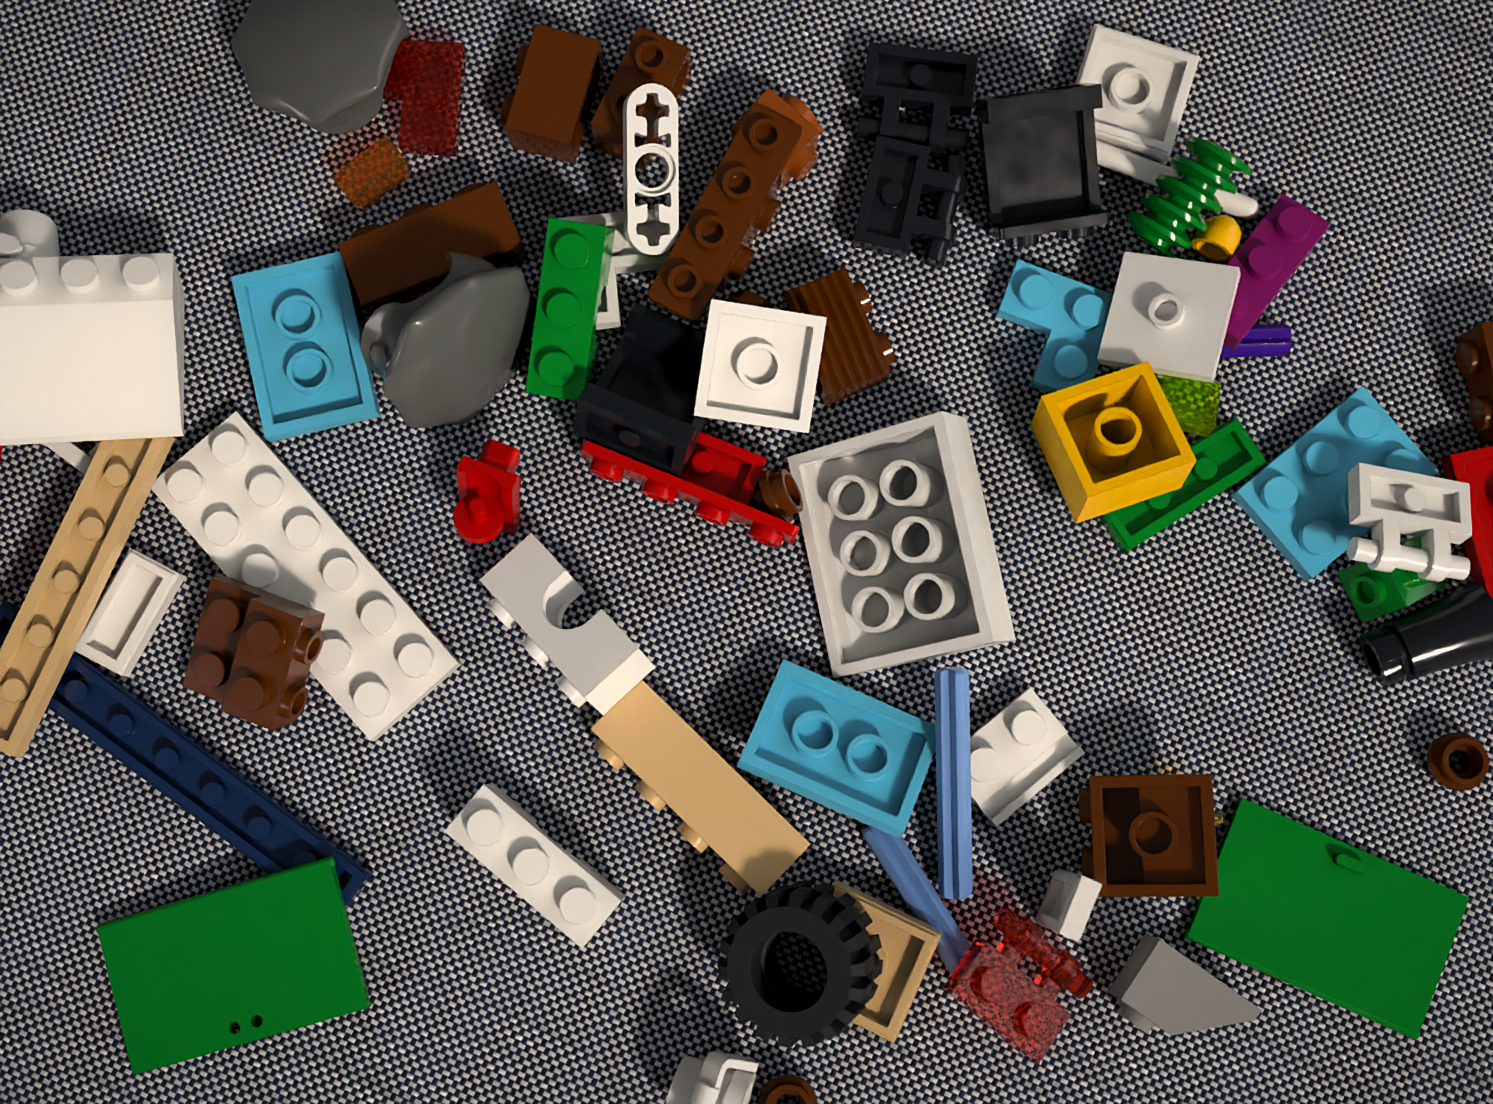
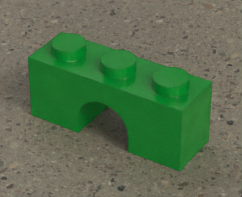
M548 218L525 393L578 401L588 382L594 383L599 341H596L597 314L602 290L608 284L615 228Z

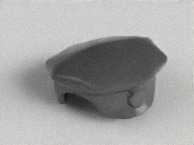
M252 0L242 22L232 37L231 46L242 68L252 101L258 107L296 118L319 132L345 134L365 126L379 112L383 102L384 86L395 53L401 41L409 38L410 32L397 8L395 0Z
M449 251L446 253L445 258L448 260L451 270L440 285L409 303L390 302L384 304L370 316L364 326L360 343L363 359L372 371L384 379L382 385L384 395L393 403L407 426L413 429L469 423L515 376L528 338L534 327L537 301L531 294L521 269L517 267L496 268L493 264L482 258Z

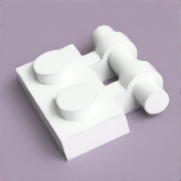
M1360 462L1348 472L1349 524L1371 528L1372 540L1352 537L1347 547L1348 559L1365 562L1369 569L1390 573L1395 568L1417 572L1419 578L1441 582L1445 578L1465 580L1470 572V560L1467 557L1451 555V543L1460 545L1472 536L1469 483ZM1400 534L1421 537L1422 549L1402 546L1400 544Z

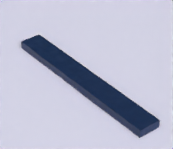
M7 601L0 605V649L20 610L14 603ZM76 651L73 652L48 704L50 710L269 874L332 856L335 859V868L346 910L349 908L374 874V871L88 658Z

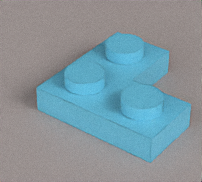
M1017 260L996 316L1047 335L1029 386L1052 393L1094 379L1099 366L1097 356L1114 294Z

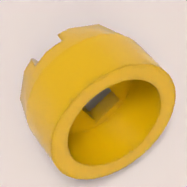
M1226 215L1207 218L1205 222L1208 228L1205 232L1201 230L1196 231L1191 241L1194 245L1192 248L1198 254L1211 261L1229 263L1240 246L1242 237L1240 226L1234 218Z

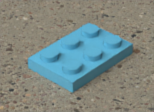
M340 251L231 276L265 439L269 442H275L381 417L372 371L365 363L360 347L363 330L353 284Z
M1362 386L1351 393L1233 492L1231 497L1299 575L1307 581L1317 576L1344 553L1352 537L1361 538L1371 530V528L1349 524L1348 472L1360 462L1428 476H1434L1439 471Z
M783 659L737 764V768L889 835L900 838L905 832L936 750L935 725Z

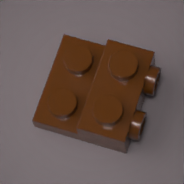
M224 575L211 577L182 687L221 701V711L269 730L295 722L307 703L308 689L305 687L310 666L319 656L323 646L324 636L320 631L325 613Z
M1212 774L1089 776L1090 788H1079L1080 823L1092 824L1093 847L1081 848L1082 875L1102 884L1098 897L1219 896Z

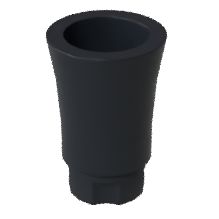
M1470 581L1432 603L1410 613L1384 622L1383 627L1360 635L1359 643L1362 649V657L1370 674L1381 686L1405 678L1412 681L1455 666L1493 659L1492 597L1479 583Z

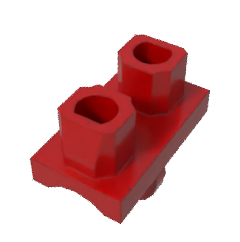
M487 439L478 460L466 456L462 457L456 469L459 502L454 508L453 522L458 535L467 542L475 544L488 543L497 538L502 530L514 536L520 523L519 490L521 488V477L515 473L520 462V450Z

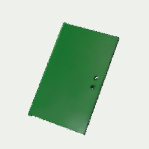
M1238 798L1217 852L1219 896L1199 897L1190 923L1184 931V938L1414 1040L1418 1039L1470 897L1246 799ZM1336 853H1337V855L1335 856V862H1336L1337 864H1335V863L1333 862V856H1334V854H1336Z
M332 856L113 919L96 926L133 1075L371 1007L335 868V859ZM234 1022H236V1027H237V1029H239V1031H236V1030L234 1029V1027H233V1023H234Z

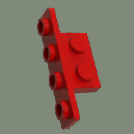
M702 433L680 478L590 441H583L580 453L583 459L590 463L588 471L600 478L619 484L623 476L643 484L641 492L654 500L673 505L675 498L695 505L697 506L694 512L696 516L726 527L728 520L749 527L747 535L767 546L779 548L782 541L794 545L799 532L798 526L749 506L754 489L759 482V474L763 472L767 463V458Z

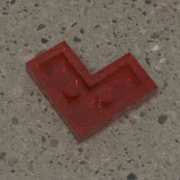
M403 39L399 44L384 86L383 99L402 101L398 142L402 153L458 157L467 51L464 43Z

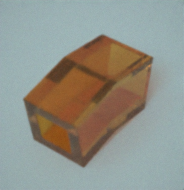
M385 136L355 156L332 179L354 205L366 212L387 192L410 178L407 160L388 137Z

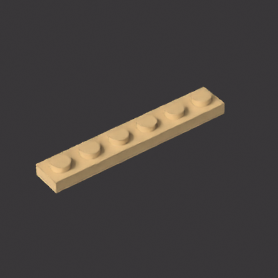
M174 437L101 440L0 649L1 752L13 757H24L173 445Z

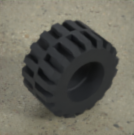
M811 880L797 881L789 887L787 884H784L744 907V912L735 916L727 927L732 933L722 939L719 952L728 956V959L718 964L719 978L728 979L730 986L723 990L722 993L727 1004L736 1001L741 1011L735 1017L744 1026L750 1020L757 1025L754 1035L764 1041L773 1034L778 1035V1046L791 1048L799 1040H801L803 1048L816 1046L824 1037L828 1041L838 1035L866 1008L865 1004L874 997L879 986L874 982L882 973L883 960L874 958V953L882 947L879 934L868 935L866 927L873 921L867 911L858 916L851 909L857 900L847 892L839 898L834 897L835 886L823 882L812 888ZM781 932L798 933L812 941L819 949L827 968V982L824 991L811 992L800 989L785 977L779 967L776 955L777 941Z

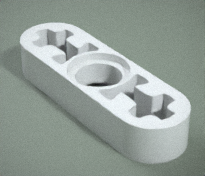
M654 83L644 84L634 89L627 96L623 105L624 235L628 244L634 250L647 255H658L668 251L676 242L679 232L678 104L671 91L662 85ZM647 95L654 96L656 106L664 107L665 116L656 119L654 122V138L665 135L666 147L655 143L635 147L634 135L642 138L647 136L646 118L636 116L635 111L636 106L646 102ZM646 153L659 156L666 166L664 181L654 188L642 185L635 174V165L638 159ZM635 193L644 197L666 194V206L654 204L655 221L665 223L666 228L665 235H657L655 237V245H648L647 237L637 234V223L646 222L648 212L647 204L635 206Z

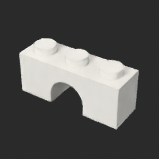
M532 533L479 579L494 596L486 603L489 609L509 630L516 623L521 626L528 634L520 642L521 645L543 668L551 661L563 674L555 683L578 708L588 701L604 715L655 668L651 661L603 609H600L590 620L577 628L562 629L564 612L584 590Z
M483 784L444 832L580 948H583L626 895L582 858L574 857L552 840L536 824L537 820L495 784Z

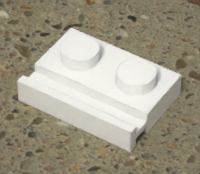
M1031 687L1025 689L970 735L971 800L980 808L994 827L1000 825L1085 753L1067 734L1068 731Z

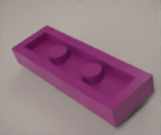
M1284 193L1227 264L1239 267L1241 272L1223 343L1233 351L1331 224Z

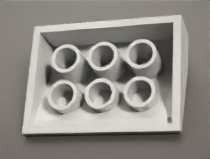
M173 253L0 258V446L184 436V290Z
M940 411L787 457L790 473L798 485L803 500V510L799 512L833 678L962 653L1016 640L965 417Z

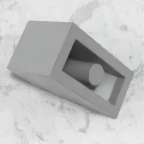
M1146 933L1108 990V993L1123 1003L1117 1013L1147 1034L1153 1025L1172 1036L1254 1021L1261 1012V1009L1163 940Z

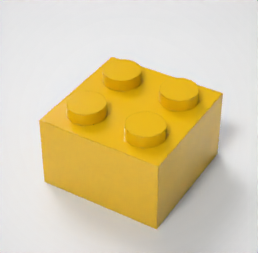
M1148 361L1041 396L1031 424V428L1075 524L1180 489L1197 461Z

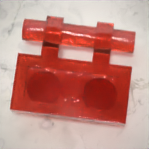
M1003 907L996 913L992 921V925L1005 935L1000 944L995 949L989 942L975 939L943 988L1027 1060L1039 1064L1071 1016L1064 1007L1055 1001V998L1061 989L1066 988L1077 999H1081L1090 992L1093 981L1080 970V962L1065 949L1058 951L1042 937L1043 930L1029 917L1020 918L1010 908ZM1025 955H1028L1042 967L1034 981L1017 968V965Z

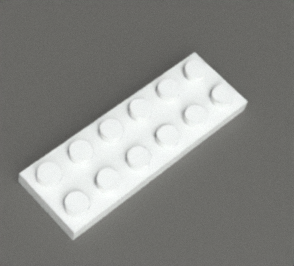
M237 411L231 414L156 478L151 490L227 577L325 613L320 631L324 636L323 646L319 656L311 664L309 671L370 741H376L462 665L265 440Z

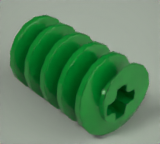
M1190 136L1185 141V145L1193 158L1175 155L1170 160L1171 166L1178 177L1160 174L1155 179L1163 196L1146 192L1141 197L1148 215L1130 211L1126 216L1134 232L1164 257L1175 258L1170 250L1173 245L1188 250L1194 246L1185 232L1187 227L1204 232L1207 230L1208 225L1200 214L1203 208L1217 213L1223 210L1215 195L1217 190L1236 194L1238 188L1230 177L1233 171L1249 176L1253 173L1251 168L1211 139L1205 140Z

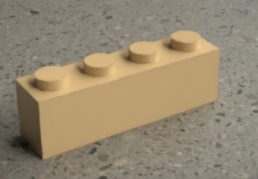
M643 680L633 687L590 728L600 738L593 745L594 749L617 771L624 764H627L642 779L635 786V789L659 812L668 805L683 820L676 829L700 853L710 846L725 861L724 865L719 869L721 874L743 895L752 887L762 896L810 845L782 815Z

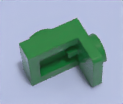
M1412 537L1400 543L1402 546L1422 549L1421 537ZM1365 562L1356 563L1338 573V577L1362 622H1368L1405 608L1446 586L1444 581L1436 582L1421 579L1417 572L1398 568H1395L1390 573L1371 570Z

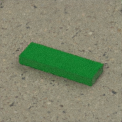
M1236 416L1190 444L1197 461L1180 489L1098 516L1122 554L1130 551L1267 464V461Z

